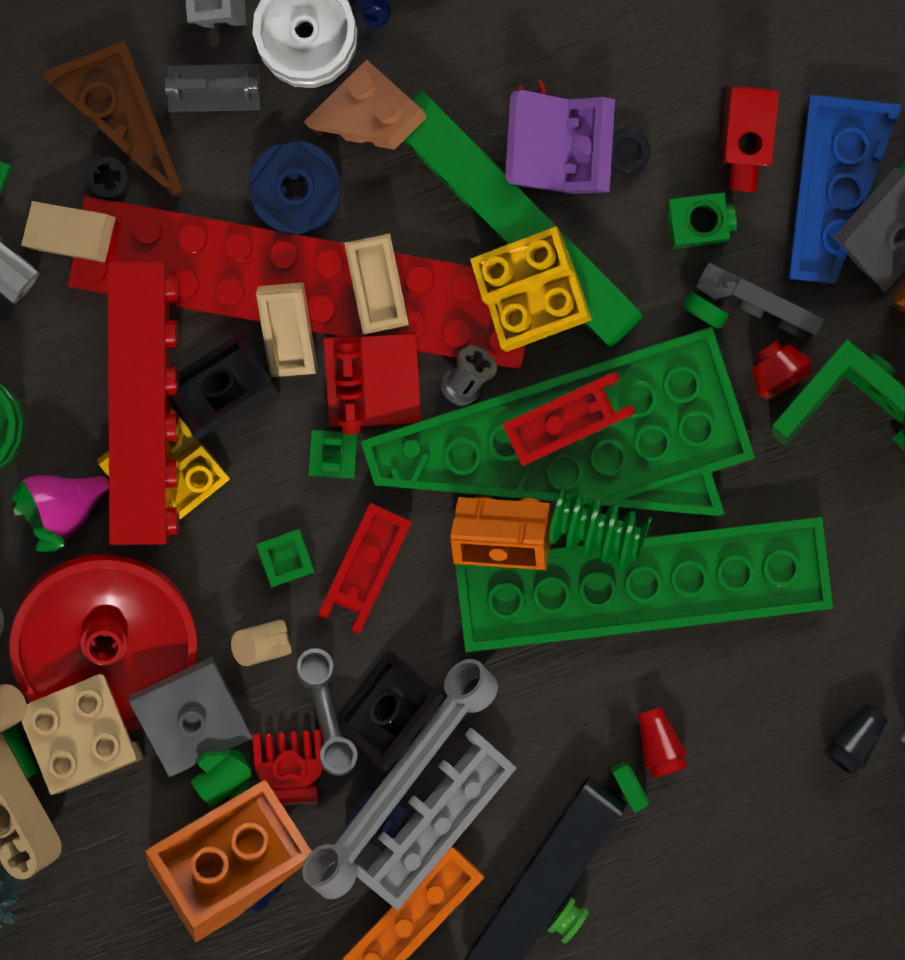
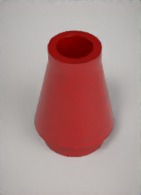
M663 707L637 715L640 724L644 768L650 769L652 778L655 779L688 768L685 756H688V753L667 719Z

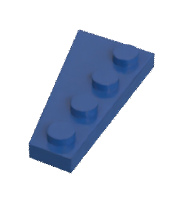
M810 95L808 97L787 280L828 285L836 284L847 253L834 239V236L868 198L872 182L880 161L884 156L890 134L902 105Z

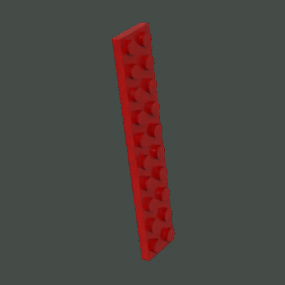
M84 196L82 210L108 214L115 217L116 220L105 263L73 257L68 287L108 294V262H165L170 266V274L176 273L178 278L177 302H170V306L261 323L256 297L258 286L304 282L312 332L337 337L364 336L344 243ZM394 253L409 326L366 335L416 333L417 351L457 358L459 352L469 345L479 346L488 351L490 356L495 359L497 366L521 370L525 345L508 352L501 349L489 307L482 300L473 267Z

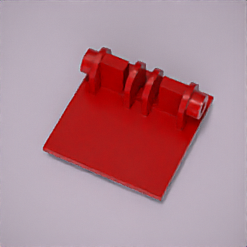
M416 333L324 338L329 428L342 427L344 434H357L361 432V426L415 424L421 422Z

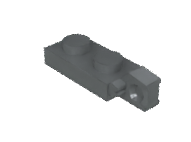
M711 263L707 264L697 284V288L714 300L730 295L740 298L736 307L760 319L764 311L781 318L778 328L803 339L806 331L817 335L824 321V318Z

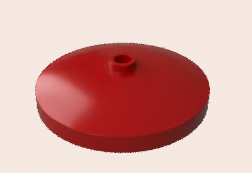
M93 554L68 560L47 571L23 596L17 607L11 627L10 660L16 681L30 702L98 674H103L106 677L127 731H130L142 725L129 703L128 696L195 665L197 657L196 626L191 609L181 591L167 576L156 568L140 560L121 555ZM103 635L104 637L110 636L111 638L100 640L97 636Z

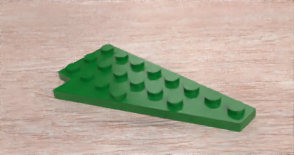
M713 327L360 441L374 485L522 499L533 498L558 502L564 486H566V501H570L580 491L583 493V504L590 505L595 498L601 499V506H612L615 504L622 508L711 516L725 514L712 472L755 459ZM617 372L620 380L611 386L603 388L615 413L622 407L632 405L636 412L635 414L529 464L521 466L502 424L606 375Z

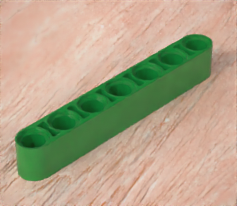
M419 91L411 99L422 109L427 118L403 142L505 245L556 226L516 185L508 183L505 174L424 92ZM560 231L592 318L591 321L583 324L600 342L611 350L644 317L628 298Z

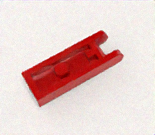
M617 372L606 375L502 424L521 466L529 464L635 414L636 412L632 405L622 407L615 413L603 388L611 386L620 380Z
M373 503L369 504L318 616L327 619L333 610L334 603L359 614L353 622L351 631L360 635L412 525V521Z

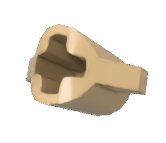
M279 619L235 632L231 640V650L236 661L242 666H251L291 654V645L284 620Z

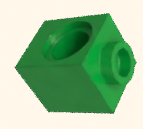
M725 192L669 199L666 203L671 250L726 243L730 239V231L737 230L734 203L726 204ZM696 209L708 210L714 217L715 224L713 230L707 233L695 230L690 222L692 211Z

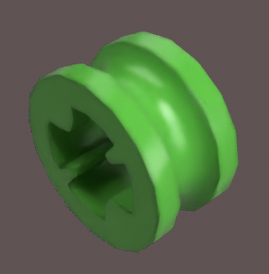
M570 896L554 914L546 930L550 933L558 932L561 935L560 941L566 944L581 927L589 914V910L586 907L577 908L575 906V899Z

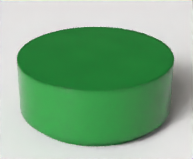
M692 291L689 292L682 303L685 310L716 329L722 328L730 315Z

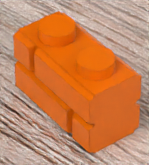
M478 495L474 498L458 497L451 530L453 563L546 570L551 546L548 539V528L552 518L551 503H543L533 498H524L519 501L496 500L487 495Z

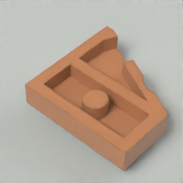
M366 60L304 123L315 135L322 136L324 132L340 134L346 141L356 143L372 142L377 147L395 150L427 116L417 104Z

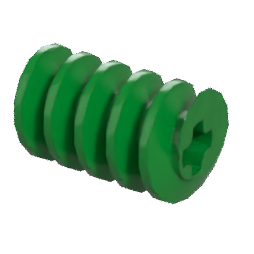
M564 486L549 524V543L555 544L565 534L566 549L572 551L580 541H584V556L590 557L600 547L601 562L607 564L616 553L619 554V569L625 570L633 560L637 561L652 518L648 517L640 527H637L636 512L630 511L620 521L618 520V505L613 504L605 514H601V499L595 498L585 508L583 507V493L580 491L570 501L565 500L566 486Z

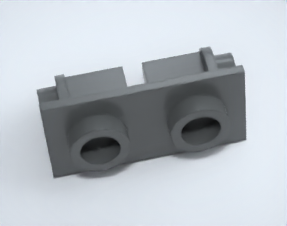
M260 64L168 66V77H165L168 112L261 111Z

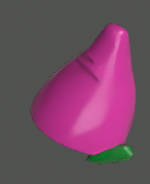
M50 475L30 476L20 481L19 488L13 492L12 499L15 501L14 514L24 515L34 530V535L39 539L36 545L37 551L56 552L64 546V541L76 534L86 524L93 510L109 491V481L105 476L84 479H68Z

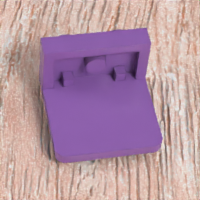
M526 90L513 91L510 96L505 172L508 183L565 194L609 192L615 99L594 97L568 100Z

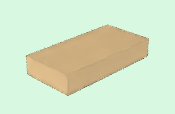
M32 201L21 246L33 250L105 263L116 218L108 214Z
M390 233L344 243L363 335L409 326Z
M304 282L258 286L256 297L270 377L316 374L317 361Z

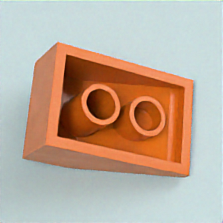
M266 779L145 850L149 869L195 943L236 919L303 867L306 858L312 852Z

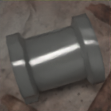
M469 345L467 348L462 349L457 356L455 368L447 371L441 378L440 387L445 397L459 406L473 405L479 398L481 385L487 380L492 379L496 374L497 364L495 359L490 356L488 351L479 346Z

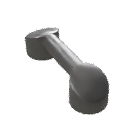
M311 648L299 656L296 665V675L299 682L304 687L310 689L324 741L319 756L320 765L328 774L335 776L345 775L356 764L357 750L350 740L341 737L328 688V682L331 679L334 668L333 660L326 651L319 648Z

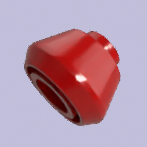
M777 340L754 355L758 363L751 368L758 396L769 400L806 378L812 372V360L790 343L781 347Z

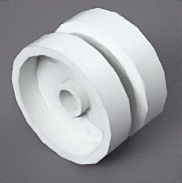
M260 0L254 12L252 34L264 64L276 78L294 87L316 88L333 82L348 69L356 53L358 31L348 0ZM303 26H311L313 33L310 37L301 38L298 36L302 34Z

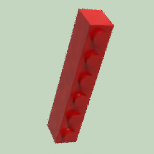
M108 262L109 545L172 544V535L179 534V508L171 507V488L179 487L178 460H171V441H178L179 418L177 413H171V395H178L179 375L177 367H170V348L178 347L177 320H170V302H177L178 278L176 273L170 274V266L165 262Z

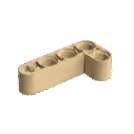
M3 684L0 685V861L10 875L23 880L30 878L59 857L61 841L1 733L19 723L26 714V701L20 690L13 685Z

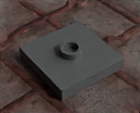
M897 167L888 174L834 236V239L874 287L883 293H886L905 271V172Z
M213 657L128 696L133 711L169 777L197 765L195 759L203 752L226 751L253 739L252 732Z

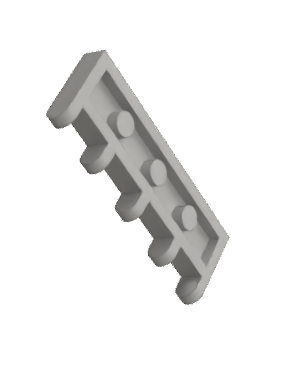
M472 728L466 732L465 736L473 745L454 767L445 760L439 764L438 768L447 776L427 800L422 803L413 795L408 801L417 811L396 837L392 839L384 831L378 837L387 847L370 868L366 870L356 864L357 877L397 911L517 769Z

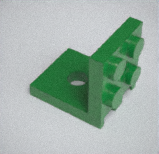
M846 340L773 424L771 435L786 447L845 378L905 427V387L893 378L892 375L896 372L895 369L882 357L874 353L869 358L849 340Z

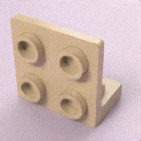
M98 674L26 704V714L21 722L50 795L62 793L145 758L139 741L131 742L106 677L103 674Z

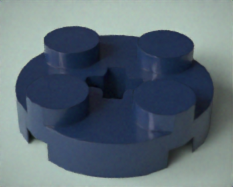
M288 142L283 145L273 146L258 158L250 174V197L254 209L268 226L277 231L296 235L308 234L324 226L333 217L339 206L342 183L335 163L327 153L313 144L307 142ZM300 176L305 178L304 189L307 191L304 198L296 196L292 200L287 199L285 195L288 189L283 185L285 180L290 178L295 181Z

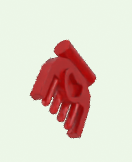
M314 729L316 758H312L310 731L304 730L302 733L304 758L299 754L297 732L292 731L290 733L291 750H286L285 734L279 732L277 734L279 756L275 761L273 736L271 733H266V762H263L261 733L253 734L254 764L260 781L266 779L282 806L319 803L318 786L310 784L321 776L323 769L319 759L323 746L321 730Z

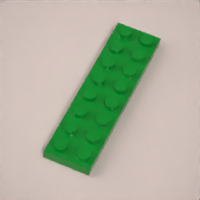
M822 517L646 537L637 561L633 560L625 570L619 569V554L616 553L606 564L601 562L600 547L590 557L584 556V545H577L572 551L566 549V547L549 549L546 570L455 564L465 652L833 609Z

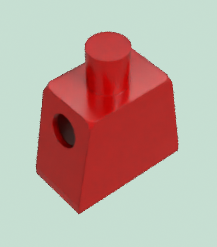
M725 85L720 160L724 163H731L729 190L757 192L759 165L771 166L779 90ZM752 132L755 137L753 148L748 151H741L739 148L741 136Z

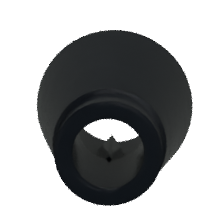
M865 704L861 711L856 713L827 740L829 746L824 751V755L841 770L854 775L859 768H865L888 719L877 709Z

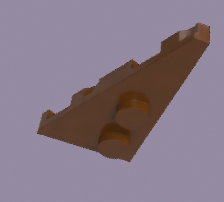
M125 40L42 72L45 80L173 197L185 193L129 46Z

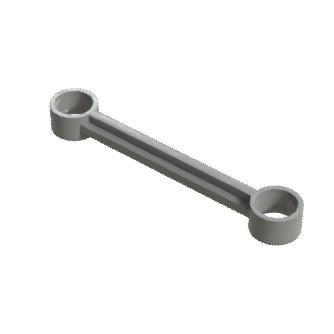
M466 659L451 668L444 682V689L448 696L334 845L325 844L319 846L306 858L302 870L303 879L324 898L336 899L351 889L357 876V867L354 860L464 715L467 712L476 713L485 709L496 697L498 682L478 660ZM480 677L476 687L469 693L462 695L467 684L473 679ZM338 862L332 876L321 882L326 869L333 863Z

